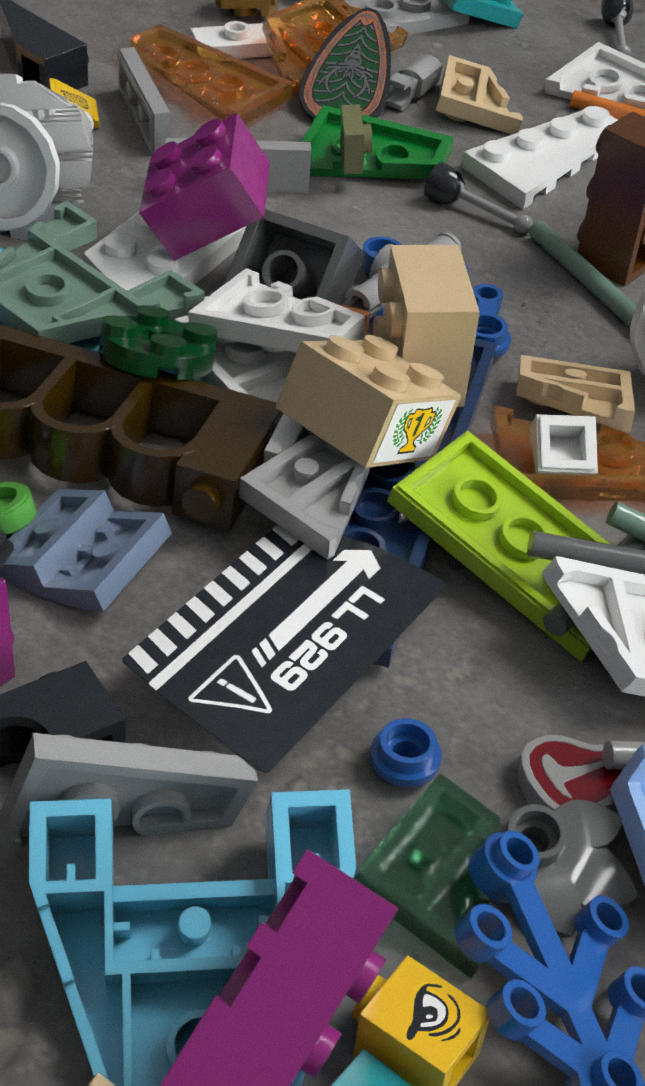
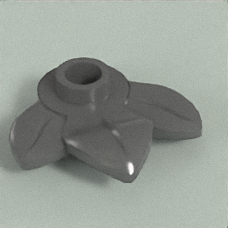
M571 800L554 810L539 804L525 805L507 814L501 821L497 833L517 831L529 839L538 841L543 846L544 852H538L540 863L537 867V878L534 880V884L558 936L573 937L576 931L574 925L576 913L595 896L609 897L618 903L621 908L631 905L638 896V891L627 870L607 848L621 829L620 815L592 801Z

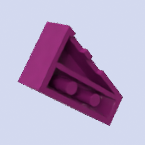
M307 849L292 872L294 878L267 922H261L246 946L248 951L219 996L214 997L160 1086H290L299 1070L314 1080L342 1034L328 1023L345 995L360 1004L387 960L374 952L373 949L399 908Z

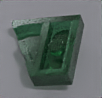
M440 773L357 870L354 879L398 907L399 909L393 917L395 921L471 979L482 963L470 959L462 952L456 942L455 927L476 905H490L492 901L473 882L468 869V861L471 854L490 835L499 832L500 817Z

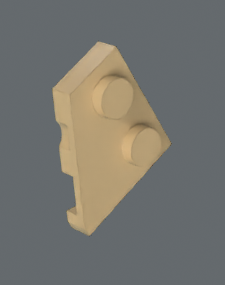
M449 55L443 72L436 111L444 113L449 119L457 122L470 121L505 133H518L523 117L520 113L508 111L507 104L510 97L504 88L497 83V77L491 68Z

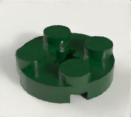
M142 305L136 308L135 316L112 315L103 318L99 350L103 349L102 358L107 363L132 374L157 378L158 368L160 367L178 369L176 380L197 379L208 375L213 369L217 330L203 323H182L171 320L168 310L157 306Z

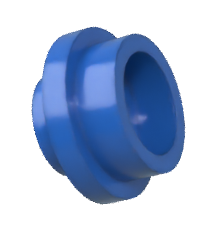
M410 718L389 722L373 739L370 751V761L375 772L385 781L402 787L420 786L432 780L439 771L442 759L441 747L432 729L423 722Z

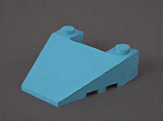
M350 789L271 792L265 816L268 879L114 886L111 799L30 802L29 884L93 1076L99 1072L116 1086H160L214 997L219 996L248 951L246 946L261 922H267L294 878L292 872L307 849L354 878L356 859ZM299 1070L290 1086H302L305 1073Z

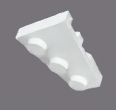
M598 42L546 78L544 94L570 100L574 90L645 110V63Z

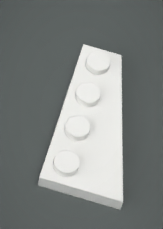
M589 106L576 113L554 118L550 122L522 129L518 133L498 140H491L483 145L466 150L463 154L461 168L524 210L533 203L535 194L539 192L546 195L556 187L558 178L563 175L571 177L580 171L581 162L584 160H596L598 158L596 144L601 132L606 126L618 120L602 107Z

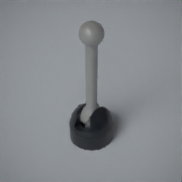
M602 0V18L606 24L616 28L618 46L615 50L630 56L631 49L626 45L624 25L628 24L632 18L634 11L633 1Z
M439 162L427 178L424 196L436 203L448 204L461 198L513 224L515 230L520 234L529 233L533 225V220L530 216H517L465 190L462 174L444 162Z

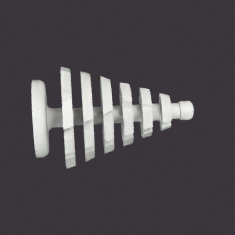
M0 73V231H10L11 238L28 240V230L38 221L46 224L54 218V208L60 203L68 201L78 208L84 204V200H81L82 194L77 193L81 191L78 188L90 187L92 130L94 122L90 114L81 109L77 103H71L66 100L68 98L48 89L44 85L36 81H23V78L17 74Z

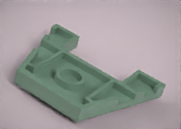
M64 201L54 208V218L46 224L38 221L28 230V240L16 249L8 246L0 253V321L8 327L64 343L101 336L104 317L112 315L135 316L136 308L142 305L164 308L170 312V319L187 316L191 309L204 300L205 291L173 270H169L132 289L125 290L70 252L98 239L97 220L68 201Z

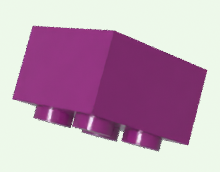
M238 113L222 121L216 118L206 122L190 138L178 144L174 141L168 142L159 147L150 158L139 214L174 261L264 218L270 162Z

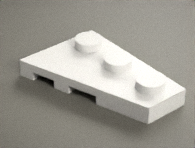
M247 268L188 312L189 323H203L214 327L217 330L216 341L243 342L259 345L269 352L290 351L296 353L301 341H328L331 335L341 336L349 340H363L366 335L365 315L318 296L300 300L293 297L292 286L277 281L272 283L271 287L260 283L259 273Z

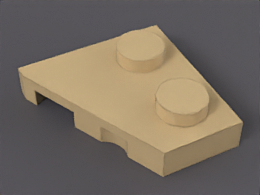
M521 355L517 374V396L526 398L531 403L549 406L575 416L596 417V423L622 432H631L635 406L630 371Z

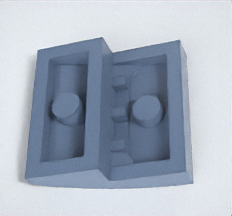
M57 489L37 510L34 519L8 539L13 543L15 550L0 569V578L5 579L8 584L49 601L80 609L104 612L172 532L164 513L114 511L105 490Z

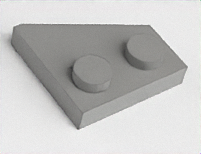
M312 433L240 478L239 497L328 560L336 553L368 477L370 467H363Z

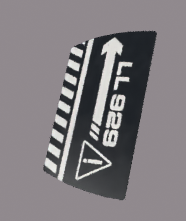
M277 525L124 656L122 662L167 701L216 737L230 750L262 772L267 773L278 764L446 588V583L397 555L342 536L335 555L327 560Z

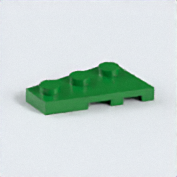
M322 105L301 141L311 143L310 176L427 179L432 169L439 162L447 163L453 146V136L362 115L363 124H371L372 153H366L363 156V173L344 174L340 150L341 109Z

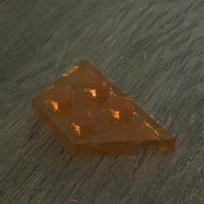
M304 0L266 15L262 30L286 93L291 95L300 91V83L322 44L338 25L352 14L361 10V8L350 6L344 0ZM399 26L392 33L388 31L391 51L403 47L409 34Z

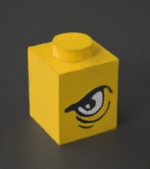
M407 955L388 980L381 975H377L361 1003L358 1004L356 1002L352 1012V1018L358 1021L353 1057L356 1058L365 1049L412 1086H457L481 1052L489 1023L487 1008Z

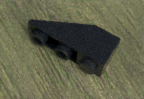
M0 0L1 39L15 74L21 76L23 81H36L50 89L49 78L59 80L76 90L88 86L89 56L86 43L13 1Z

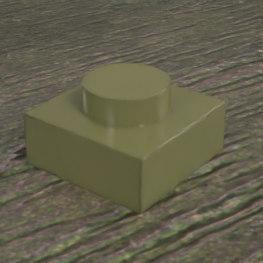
M360 104L341 105L340 150L344 174L363 173V156L366 153H372L371 124H363Z

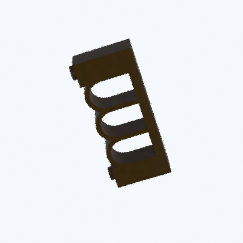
M0 325V387L29 395L27 398L18 401L0 403V460L18 459L30 455L32 464L41 473L59 481L88 483L108 478L110 486L121 497L136 504L153 507L172 506L173 515L231 531L247 502L239 497L240 478L264 463V450L283 415L281 411L275 408L277 402L195 379L176 380L177 374L158 369L157 378L132 374L107 363L102 358L103 353ZM74 409L109 418L104 422L86 426L63 423ZM149 431L189 442L187 445L175 449L162 450L139 445Z

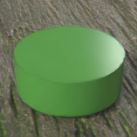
M18 482L0 483V530L7 535L28 525L34 519L37 512L30 489Z

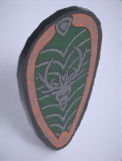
M364 8L346 18L333 30L312 59L300 83L299 102L304 114L312 121H314L322 105L341 109V105L360 104L362 115L374 118L380 116L386 106L390 88L391 47L386 24L378 11L372 8Z

